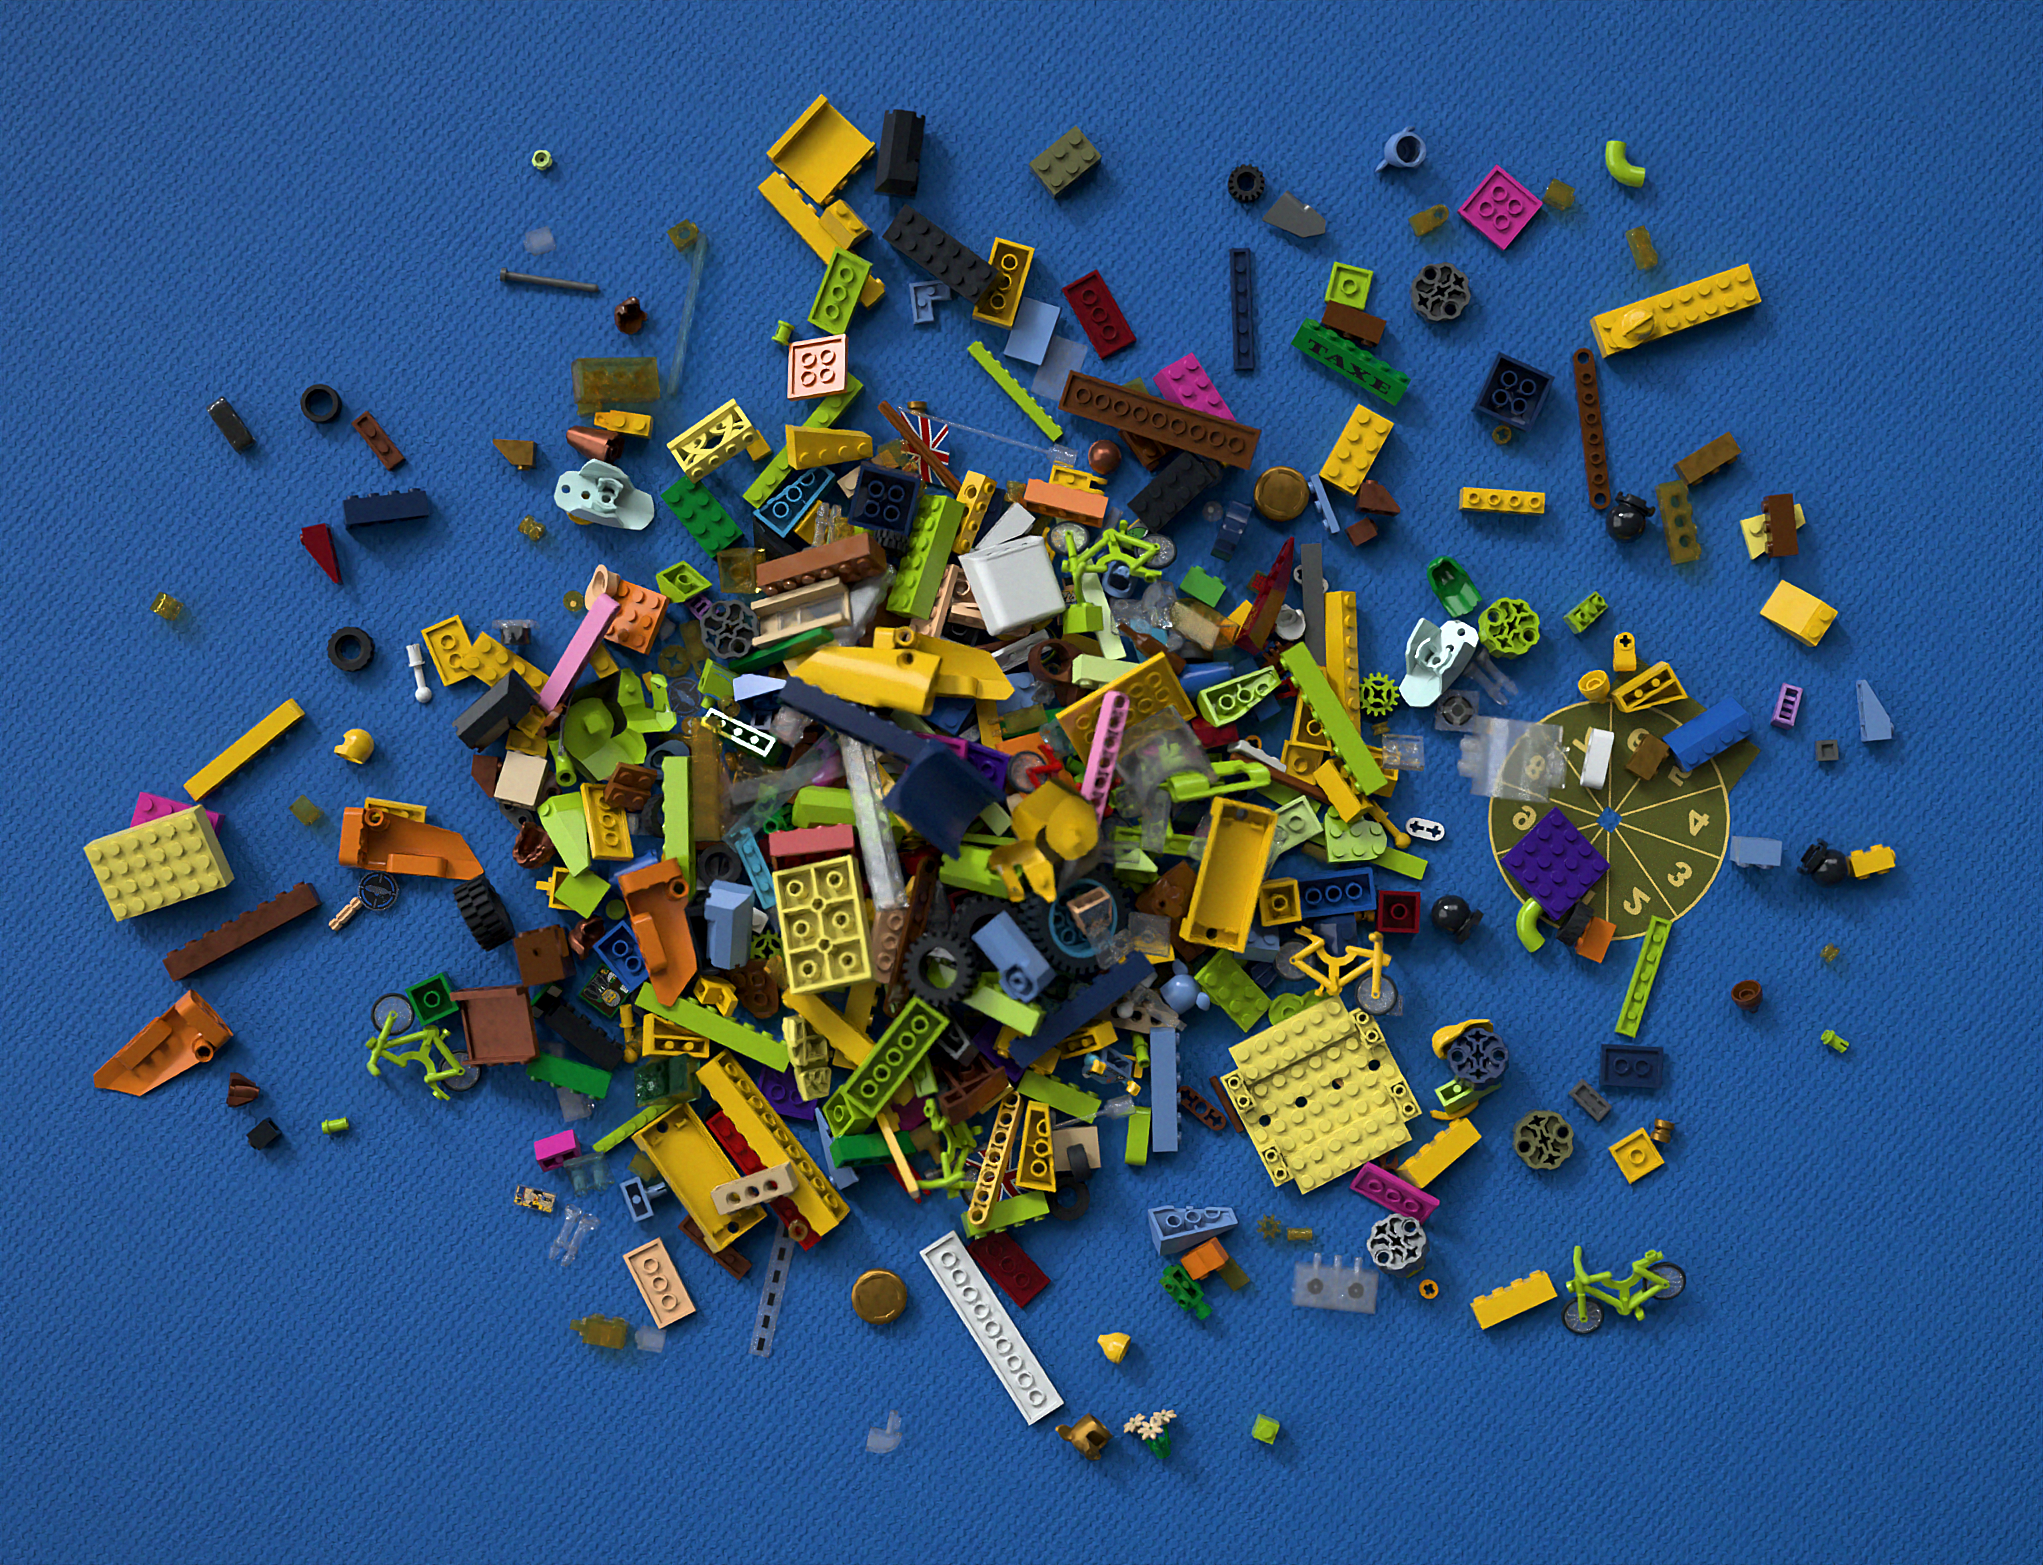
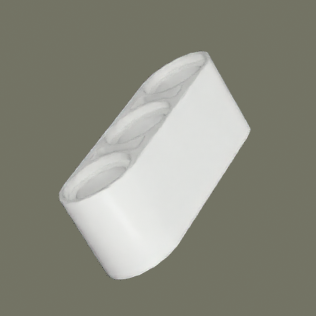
M1596 728L1592 729L1580 779L1581 786L1598 790L1602 789L1614 739L1613 732Z

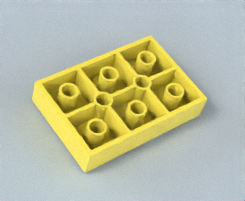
M202 804L93 840L84 847V851L117 922L225 887L235 879Z
M849 855L773 872L772 876L791 994L800 997L877 980L858 859Z

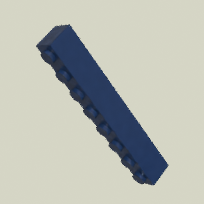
M788 676L775 702L907 766L913 762L929 741V739L923 740L917 737V734L913 731L898 728V725L894 722H886L880 719L873 712L867 713L861 710L854 703L848 704L835 694L829 695L823 692V689L819 686L806 684L798 676Z
M1135 949L1131 950L1125 955L1126 959L1123 962L1119 963L1117 961L1108 968L1110 971L1107 974L1096 976L1092 980L1093 984L1088 988L1083 986L1075 992L1077 996L1072 1000L1067 998L1058 1005L1060 1009L1053 1013L1051 1010L1045 1014L1036 1035L1029 1036L1025 1034L1021 1038L1017 1035L1008 1042L1010 1046L1007 1047V1050L1019 1066L1024 1069L1153 973L1155 968L1141 949L1138 951Z

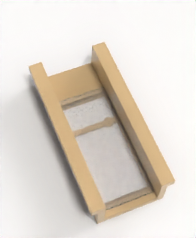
M839 576L751 602V610L760 617L761 636L752 638L753 646L759 647L761 650L819 627L829 631L846 625L851 626L849 589L841 582Z

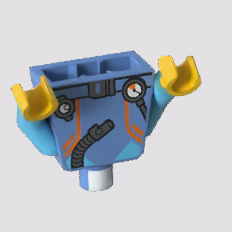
M1109 1046L1086 1054L1084 1058L1085 1066L1082 1068V1075L1085 1078L1091 1077L1101 1084L1122 1082L1127 1087L1126 1091L1135 1097L1137 1096L1141 1087L1131 1077L1133 1061Z

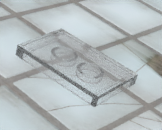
M1053 335L1043 366L1038 367L1030 392L1060 402L1069 371L1073 370L1080 373L1088 346Z

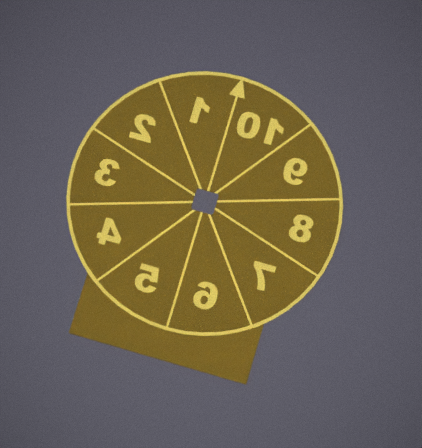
M1637 656L1636 670L1621 671L1610 686L1605 703L1600 704L1597 701L1590 700L1561 708L1547 715L1526 731L1503 760L1496 775L1489 802L1488 825L1492 851L1505 882L1523 905L1531 896L1499 860L1555 806L1611 865L1558 920L1553 921L1546 912L1539 917L1549 925L1559 929L1570 910L1580 900L1594 909L1592 916L1617 925L1611 940H1625L1646 935L1652 915L1674 922L1687 913L1706 893L1721 867L1727 848L1730 827L1727 794L1761 751L1746 738H1743L1689 772H1681L1670 752L1666 760L1658 765L1657 769L1659 771L1653 780L1643 781L1625 770L1626 764L1645 734L1649 733L1662 741L1661 738L1707 710L1687 695L1688 698L1678 699L1628 713L1619 711L1610 693L1651 668ZM1593 728L1614 733L1606 776L1601 790L1580 785L1588 742ZM1607 806L1622 816V820L1612 833H1609L1596 823V819Z

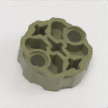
M1530 1110L1519 1121H1516L1513 1127L1512 1147L1514 1152L1520 1156L1525 1164L1532 1168L1555 1169L1566 1158L1570 1157L1573 1151L1572 1138L1574 1133L1571 1125L1567 1124L1560 1114L1552 1110ZM1533 1116H1537L1538 1118H1540L1539 1120H1537L1538 1124H1534L1533 1122H1531L1534 1120ZM1527 1126L1533 1129L1535 1136L1532 1131L1526 1129ZM1565 1127V1136L1558 1137V1129ZM1541 1134L1547 1137L1544 1139V1144L1538 1141L1541 1139ZM1527 1141L1528 1149L1521 1152L1519 1150L1520 1143ZM1551 1143H1553L1554 1148H1557V1149H1559L1560 1151L1557 1152V1151L1553 1150V1148H1552V1146H1551ZM1548 1154H1551L1552 1156H1554V1157L1551 1159V1160H1552L1551 1163L1548 1162V1161H1545L1546 1159H1548Z

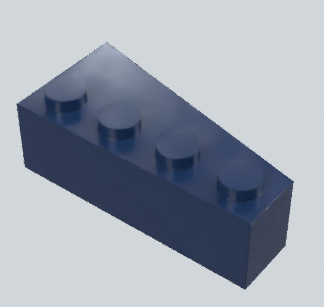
M420 488L408 489V493H400L399 490L389 491L387 492L388 495L379 496V493L367 494L365 498H359L358 495L347 496L346 500L342 501L345 530L353 529L352 525L354 524L368 527L375 524V521H379V524H388L395 522V519L408 521L428 518L429 511L426 491H421Z

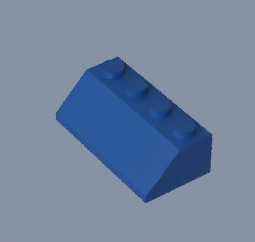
M1729 696L1661 739L1670 746L1668 749L1681 772L1684 773L1689 772L1753 733L1757 728L1748 713L1732 696Z
M1369 865L1288 875L1298 881L1302 918L1377 909L1373 870Z

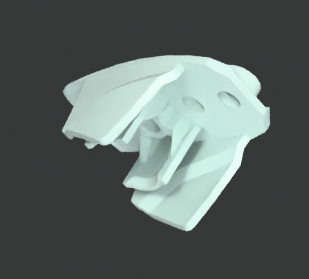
M592 459L580 471H567L559 477L554 494L556 505L576 517L602 525L639 531L644 529L654 517V505L651 495L634 488L629 476L625 475L621 469L603 461ZM567 488L569 493H563L562 489ZM587 494L589 499H583L581 495Z
M1424 618L1419 620L1407 642L1405 653L1407 674L1399 687L1403 698L1410 707H1430L1455 681L1477 647L1479 637L1474 628L1459 620L1448 621L1441 628Z

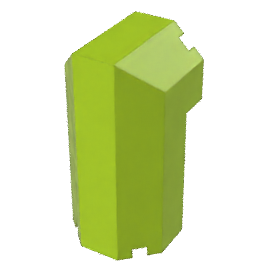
M810 785L800 789L792 807V824L795 827L798 826L805 829H814L818 826L832 827L841 823L852 824L853 834L865 835L881 814V798L876 792Z
M960 842L959 852L961 856L957 861L943 853L942 861L945 862L944 867L940 866V882L1010 899L1007 895L1008 889L997 869H992L988 857L993 850ZM1015 864L1013 869L1023 891L1026 892L1028 877L1022 864Z

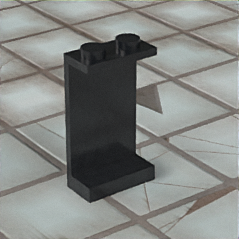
M709 889L697 890L684 908V913L700 975L708 974L709 976L720 974L723 968L713 966L711 959L708 960L706 958L708 922L705 919V904L712 894L709 893Z

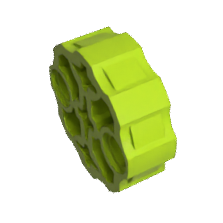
M1508 597L1498 599L1482 612L1478 619L1480 643L1485 645L1489 653L1497 658L1516 659L1534 646L1540 637L1538 632L1539 617L1537 613L1530 609L1529 604L1522 599L1513 600ZM1488 615L1493 617L1494 622L1489 620ZM1524 634L1528 636L1529 641L1525 640Z

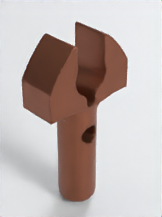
M1390 1151L1377 1158L1380 1161L1379 1168L1385 1171L1389 1169L1396 1170L1398 1166L1397 1155L1393 1157L1391 1163L1386 1164L1385 1159Z

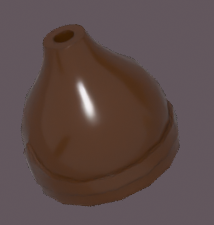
M1755 980L1739 982L1731 991L1733 1002L1743 1010L1756 1013L1763 1001L1762 986Z

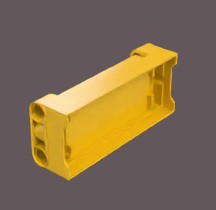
M1214 796L1210 811L1213 819L1187 918H1183L1179 936L1186 941L1244 953L1279 814L1263 806ZM1238 809H1244V814L1241 817L1236 815ZM1209 928H1213V934L1206 937V931Z
M686 1099L631 1136L641 1151L645 1150L705 1235L704 1241L713 1254L722 1250L767 1216L759 1202L753 1208L746 1209L743 1207L738 1209L737 1213L729 1216L727 1213L719 1215L711 1196L712 1190L716 1186L741 1177ZM658 1123L665 1126L664 1133H660L657 1130ZM733 1193V1196L737 1200H741V1197L737 1193ZM729 1223L734 1224L736 1227L734 1234L728 1231Z

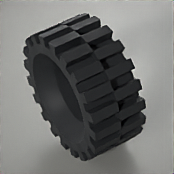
M480 874L453 889L454 899L457 902L458 909L461 911V916L465 920L468 929H470L472 936L476 938L477 943L481 945L483 950L488 952L516 937L514 925L509 918L510 915L506 911L499 894L496 893L494 886L491 885L488 878L486 879L485 875Z
M954 931L927 933L926 936L919 937L917 939L918 942L911 944L909 948L913 951L906 952L905 958L909 959V962L903 963V969H908V974H904L905 980L910 979L911 984L907 986L910 990H917L914 994L917 998L924 997L923 1002L927 1004L945 1005L964 1000V997H968L973 993L971 989L977 988L979 983L975 980L981 978L982 972H977V968L982 967V961L977 962L976 957L980 956L978 950H972L975 944L972 941L966 942L967 937L965 935H957L958 932ZM936 948H942L950 952L957 964L956 977L952 984L946 988L935 986L926 975L925 963L927 957Z

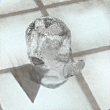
M1035 678L1034 682L1030 683L1031 686L1035 687L1031 700L1049 705L1055 696L1054 684L1045 683Z

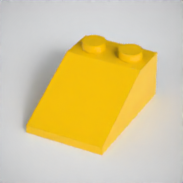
M1781 580L1759 614L1808 647H1814L1818 644L1838 614V611L1820 599Z

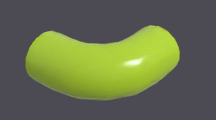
M1608 141L1605 158L1610 174L1619 183L1641 188L1644 183L1645 168L1632 166L1627 162V144L1625 142Z
M558 731L547 738V743L555 761L556 781L561 786L567 787L576 782L577 770L561 745L562 731Z
M1532 897L1521 907L1516 919L1517 935L1530 953L1536 951L1545 942V939L1536 927L1538 918L1545 911Z

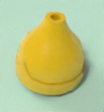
M1594 670L1585 674L1579 680L1578 688L1587 699L1603 704L1607 701V694L1610 690L1609 678L1604 671Z
M1115 1332L1108 1335H1100L1097 1342L1101 1345L1107 1359L1119 1365L1129 1348L1132 1337Z

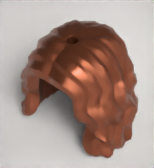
M523 822L520 833L516 836L512 855L519 866L532 870L545 865L551 856L556 853L557 848L542 826H537L535 822Z

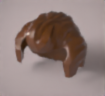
M634 296L627 298L615 307V325L622 333L632 335L642 328L643 321H647V313L640 310V300Z

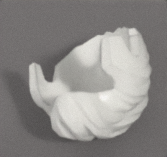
M1287 604L1282 605L1275 621L1277 626L1274 631L1282 639L1294 641L1300 638L1305 630L1304 614L1300 609L1294 610Z

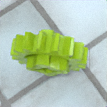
M1377 672L1376 677L1370 673L1369 679L1361 678L1363 684L1359 683V697L1362 703L1360 710L1366 708L1367 715L1373 711L1375 717L1378 715V712L1382 716L1385 715L1386 709L1391 712V705L1398 704L1394 698L1400 697L1399 694H1395V690L1399 689V687H1393L1392 685L1395 680L1388 681V674H1385L1382 678L1380 672ZM1372 681H1381L1384 684L1376 686ZM1365 687L1368 691V697L1366 699H1364ZM1373 689H1374L1375 691H1378V690L1381 691V693H1380V697H1381V698H1380V699H1379V698H1375V699L1373 698V695L1375 694V693L1373 692ZM1388 690H1390L1389 701L1386 698V693ZM1373 703H1379V705L1382 707L1374 708L1370 705Z
M768 929L767 934H764L762 931L759 937L754 934L752 936L754 942L751 941L750 958L757 959L755 955H759L762 959H773L775 956H781L777 966L782 969L784 967L782 962H786L783 939L778 937L779 932L776 931L773 935L771 934V929ZM765 938L764 944L761 947H756L757 943ZM773 939L780 944L781 948H777L773 944ZM768 942L770 950H773V953L769 955V958L767 957L766 953H763V950L766 949L768 946Z

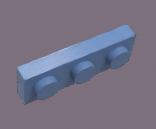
M1319 475L1310 476L1308 488L1310 493H1314L1317 501L1314 503L1318 513L1322 512L1324 520H1322L1323 527L1326 532L1329 531L1330 535L1338 533L1340 529Z

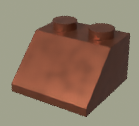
M1366 480L1358 488L1355 511L1392 517L1400 513V507L1385 487L1378 485V481Z

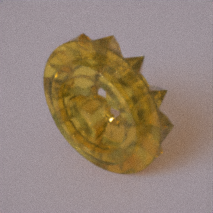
M669 645L663 648L658 655V666L667 676H682L690 667V655L682 646ZM676 654L677 659L680 660L682 664H675L674 667H672L671 662H669L666 659V657L673 658Z

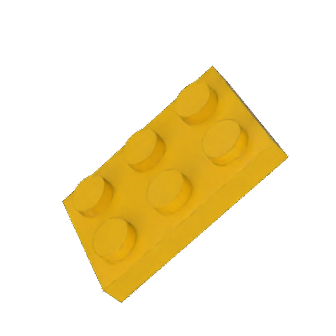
M460 615L421 630L444 687L473 676L472 673L459 665L473 646Z

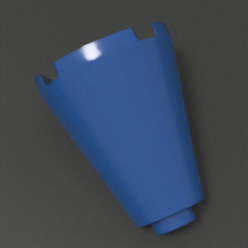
M1229 661L1186 663L1183 670L1179 673L1181 686L1185 692H1188V699L1191 703L1196 702L1200 691L1230 681L1237 676L1234 664L1231 665Z

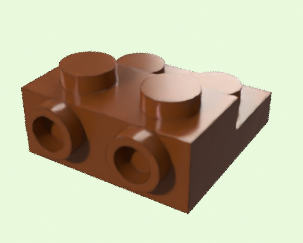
M618 762L603 791L605 802L612 808L623 806L631 812L643 811L644 804L651 797L650 789L658 776L657 770Z

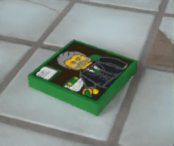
M602 962L578 995L612 1019L630 992L609 966Z

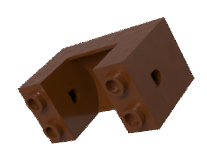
M560 924L518 933V938L513 939L524 987L555 981L577 974L572 950L568 943L566 927L561 928Z

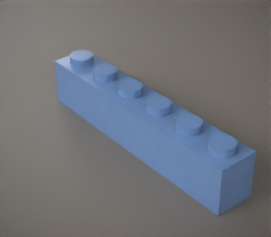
M1150 1027L1153 1152L1178 1151V1144H1181V1132H1177V1125H1181V1112H1177V1105H1181L1180 1093H1177L1176 1085H1180V1073H1176V1065H1180V1054L1176 1053V1045H1179V1033H1175L1174 1027Z

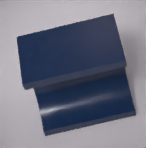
M932 737L880 803L939 851L957 861L961 856L959 852L960 841L971 822L989 805L995 802H1004L1008 795L952 748Z

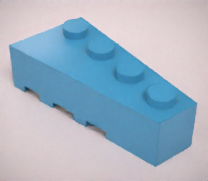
M825 466L812 467L799 477L796 482L783 489L784 491L767 501V504L754 511L753 514L788 542L795 534L792 531L817 499L823 500L839 478Z

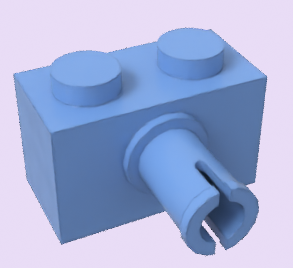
M639 1176L620 1183L634 1223L654 1215L649 1203L654 1198L668 1194L666 1188L657 1191L665 1187L664 1182L646 1188L643 1187Z

